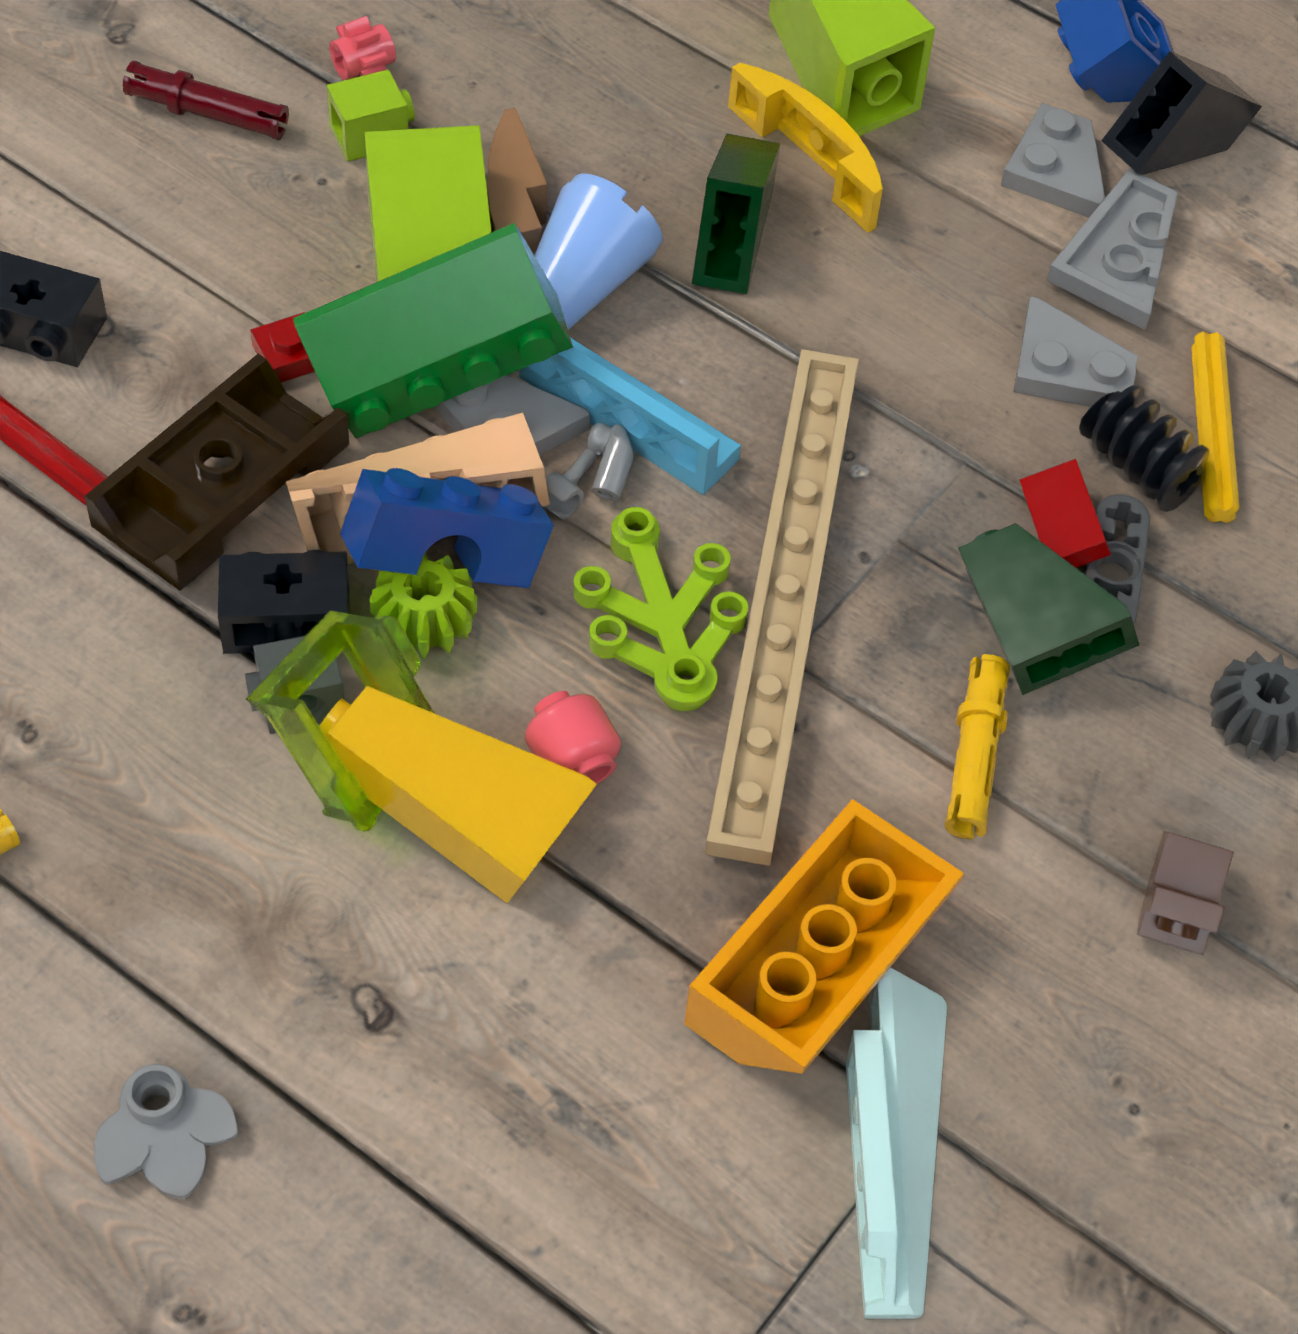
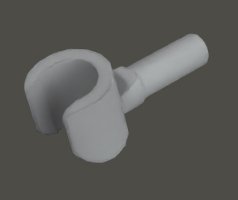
M586 449L569 470L563 474L552 472L546 478L550 504L544 507L561 520L571 517L583 501L584 492L576 485L597 459L596 454L592 450Z

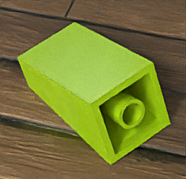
M770 0L768 15L803 88L835 110L858 136H862L921 109L935 27L908 0Z
M480 125L365 132L369 217L376 282L491 233Z

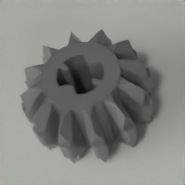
M1257 651L1248 657L1246 662L1233 659L1231 664L1225 668L1220 680L1215 682L1210 694V705L1213 707L1211 726L1226 730L1224 733L1225 746L1236 743L1246 746L1248 759L1257 754L1259 750H1263L1273 762L1280 756H1283L1285 750L1297 753L1298 668L1289 669L1284 666L1282 653L1273 659L1272 662H1267Z

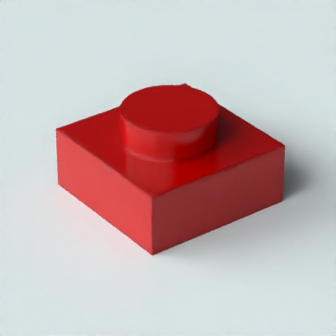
M305 312L250 329L252 346L256 354L259 353L268 360L281 383L315 372L293 320L294 317Z

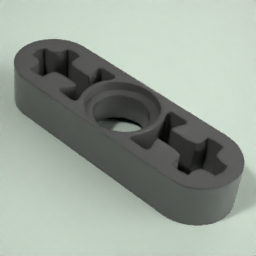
M1115 494L1104 498L1096 509V515L1111 555L1085 564L1084 574L1125 604L1131 614L1133 624H1135L1150 527V513L1140 500L1129 495ZM1115 520L1125 522L1126 534L1123 542L1112 541L1115 533ZM1103 563H1116L1126 569L1129 578L1122 581L1107 579L1099 572L1097 566Z

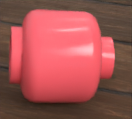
M558 691L548 695L535 706L534 712L536 716L528 724L525 733V742L532 754L581 773L597 784L613 773L617 766L614 760L619 755L622 742L602 705L594 696L589 694L570 696L567 691Z

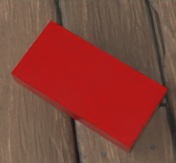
M1076 459L1019 479L1040 542L1075 568L1111 555Z

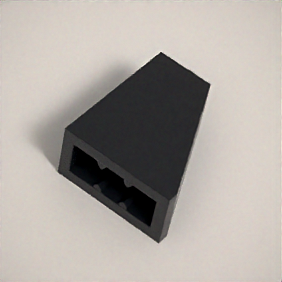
M1169 51L1101 141L1137 174L1145 175L1228 150L1262 106L1226 75Z

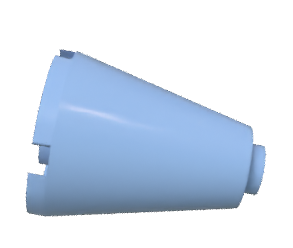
M581 173L575 175L570 183L568 181L562 187L535 253V258L558 295L568 330L652 259L663 242L662 232L658 223L643 205L636 213L622 201L628 192L615 183L592 174Z

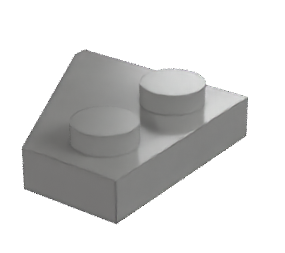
M1041 103L1004 169L1001 186L1090 217L1105 199L1092 120Z
M508 375L496 379L488 385L477 387L446 400L434 407L454 432L481 425L491 419L505 418L523 412L539 456L588 431L590 428V414L585 408Z

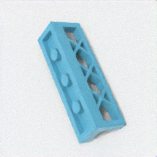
M571 337L572 348L553 355L545 361L534 363L519 370V378L530 385L585 408L590 414L591 424L595 425L601 422L613 427L616 423L627 430L633 451L702 495L739 461L741 449L739 443Z

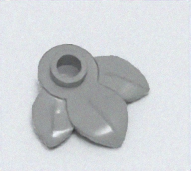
M161 1064L144 1066L135 1071L123 1085L119 1098L120 1109L107 1118L98 1128L94 1142L96 1170L105 1185L122 1181L142 1170L146 1180L160 1193L176 1199H186L198 1188L204 1177L207 1163L205 1146L223 1144L238 1136V1127L233 1109L228 1101L216 1091L190 1087L185 1076L174 1068ZM162 1095L170 1099L167 1106L158 1110H147L144 1107L145 1103L153 1096Z

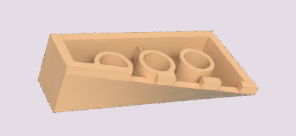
M523 412L505 418L491 419L478 426L447 435L433 436L423 442L385 453H375L367 456L365 459L327 470L313 471L306 476L286 481L306 550H323L326 552L347 551L348 564L354 563V560L340 532L362 469L387 472L391 468L408 470L419 477L445 480L447 477L456 476L470 480L476 485L502 488L507 484L518 485L534 493L542 507L550 504L544 467Z

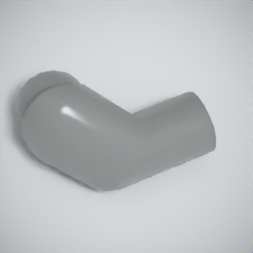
M600 422L592 426L587 442L589 450H592L596 455H603L591 491L600 498L619 501L633 462V449L627 430L616 423L613 427H610Z

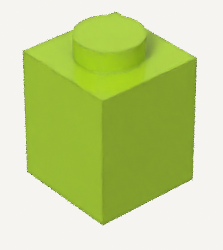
M389 69L326 85L329 126L347 162L366 157L365 132L408 129L409 122L415 120L414 106L407 89L399 90Z

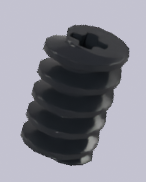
M1135 384L1127 387L1122 392L1116 391L1106 394L1096 401L1081 418L1079 425L1080 434L1088 439L1092 438L1093 445L1098 451L1104 454L1108 453L1109 460L1115 467L1124 468L1126 478L1133 483L1140 484L1142 493L1145 496L1157 499L1160 510L1168 512L1176 509L1189 498L1200 484L1204 473L1203 465L1210 455V449L1205 445H1200L1187 453L1186 451L1193 441V434L1189 430L1184 429L1170 437L1177 425V419L1173 415L1167 414L1154 422L1160 412V403L1151 399L1139 406L1144 396V389L1140 385Z

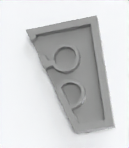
M1129 168L1050 265L1047 281L1146 331L1178 192L1147 176L1137 174Z

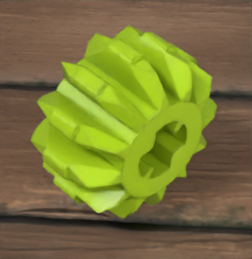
M425 552L416 575L379 570V575L376 578V588L372 589V595H370V612L374 615L376 631L380 635V639H393V646L396 647L398 654L412 646L417 647L423 659L429 653L430 647L437 646L450 654L454 646V638L468 639L469 633L472 630V619L475 618V613L478 611L477 595L474 594L472 579L468 574V570L454 569V563L449 554L434 562L430 561L429 556Z

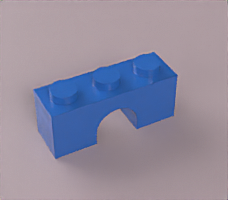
M391 468L387 472L362 469L340 535L358 568L414 575L417 574L422 558L431 545L442 538L459 535L454 549L468 570L473 582L530 588L554 524L539 503L536 495L518 485L507 484L502 488L476 485L470 480L456 476L447 477L445 480L419 477L408 470Z

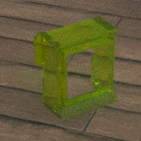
M330 610L246 700L268 718L325 807L322 810L324 816L351 822L355 829L366 832L373 828L376 818L382 809L367 798L354 775L348 772L304 701L298 700V698L343 651L364 687H372L432 713L435 712L414 678L420 669V658L395 617L383 616L377 619Z

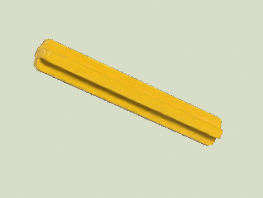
M1202 331L1195 335V343L1191 346L1198 442L1199 446L1205 445L1210 449V455L1203 465L1204 473L1201 479L1204 515L1212 523L1222 521L1227 524L1235 520L1236 512H1238L1240 505L1225 339L1218 332L1208 334Z

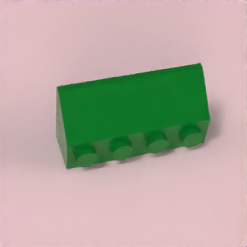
M515 223L293 318L295 328L333 410L340 408L347 413L348 429L355 438L379 431L387 425L425 409L436 407L446 400L477 387L488 385L496 379L534 363L545 361L551 356L573 347L558 295Z

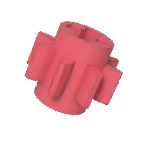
M364 16L336 27L340 38L330 42L329 51L333 65L343 80L387 70L385 66L395 62V46L384 25L377 24L370 27L368 17Z

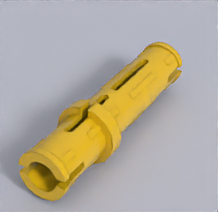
M983 654L981 660L977 656L972 658L969 665V681L965 702L961 703L957 710L956 724L958 727H961L960 739L953 772L950 803L948 804L947 817L945 818V829L953 836L964 839H974L975 834L978 837H983L987 833L988 808L996 766L997 746L1000 735L1007 729L1008 712L1004 710V698L1010 675V664L1002 657Z

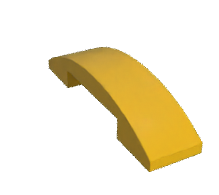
M741 62L732 66L728 108L762 138L779 129L835 179L832 201L867 233L876 229L883 191L881 178L868 148L852 127L825 102L792 81L767 70Z

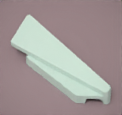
M890 967L870 991L868 1002L871 1030H853L846 1058L864 1319H915L921 1317L924 1313L947 1004L942 996Z

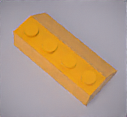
M852 799L689 985L684 1025L738 1064L803 1074L962 881L964 873Z

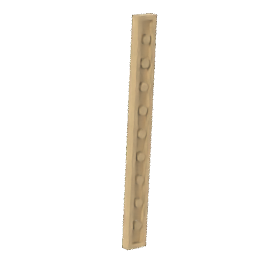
M801 349L709 825L705 855L766 866L771 864L858 358Z

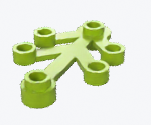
M630 507L614 518L611 525L610 545L613 553L618 558L633 563L645 602L612 587L609 573L598 566H586L576 572L573 582V597L582 607L589 609L598 608L611 614L596 618L590 625L589 647L595 655L606 659L615 658L653 677L655 690L667 706L677 711H693L703 706L715 693L718 676L712 663L732 634L739 633L746 626L748 603L742 595L736 592L728 591L716 595L711 602L710 624L689 649L683 630L713 587L723 583L728 578L731 562L730 553L724 546L716 543H706L698 547L694 553L692 573L672 599L656 553L659 547L660 525L647 509ZM706 561H714L720 564V566L710 568L705 566L703 563ZM587 584H596L600 586L601 589L596 591H590L583 588V586ZM730 609L738 613V615L727 617L722 615L720 611ZM624 621L657 637L662 653L628 638L627 626ZM603 633H611L618 638L606 641L598 636ZM678 675H689L694 678L685 680L679 678Z

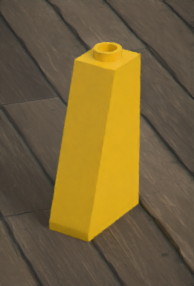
M369 686L365 687L352 704L341 698L318 728V731L326 736L315 757L318 762L505 903L511 900L597 785V783L581 773Z

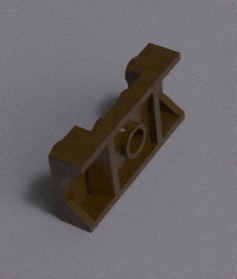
M258 353L85 495L91 527L181 591L215 562L219 555L224 554L222 538L281 488L286 481H289L297 473L306 476L313 471L321 470L349 445L347 413L340 408H336L328 414L320 416L285 391L268 360ZM211 457H231L234 459L230 465L224 468H210L204 465L205 461Z

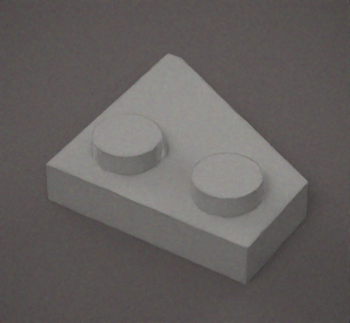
M1030 296L1013 392L1092 406L1106 394L1116 391L1122 392L1127 387L1134 385L1138 355L1040 298Z

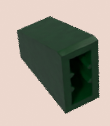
M726 133L707 177L692 284L742 294L748 293L772 198L781 143Z
M1014 523L1000 530L986 531L978 535L972 542L958 548L969 578L1006 660L1010 664L1011 671L1022 695L1140 646L1127 606L1018 524Z

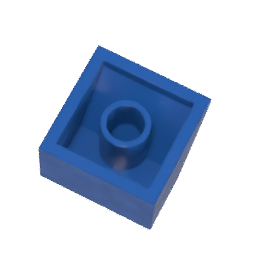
M1060 0L1055 4L1062 24L1057 30L1058 35L1065 47L1070 51L1073 62L1069 64L1071 75L1083 90L1087 91L1091 88L1107 103L1131 102L1168 52H1174L1164 22L1141 0Z

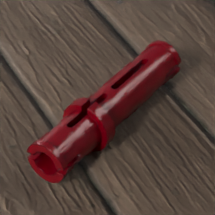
M135 60L131 61L126 68L127 72L134 74L135 79L124 76L123 92L125 95L137 96L167 105L168 111L178 115H183L186 111L264 134L276 140H280L285 132L284 128L278 126V122L288 123L289 108L286 105H278L194 80L193 74L178 70L173 74L143 65Z

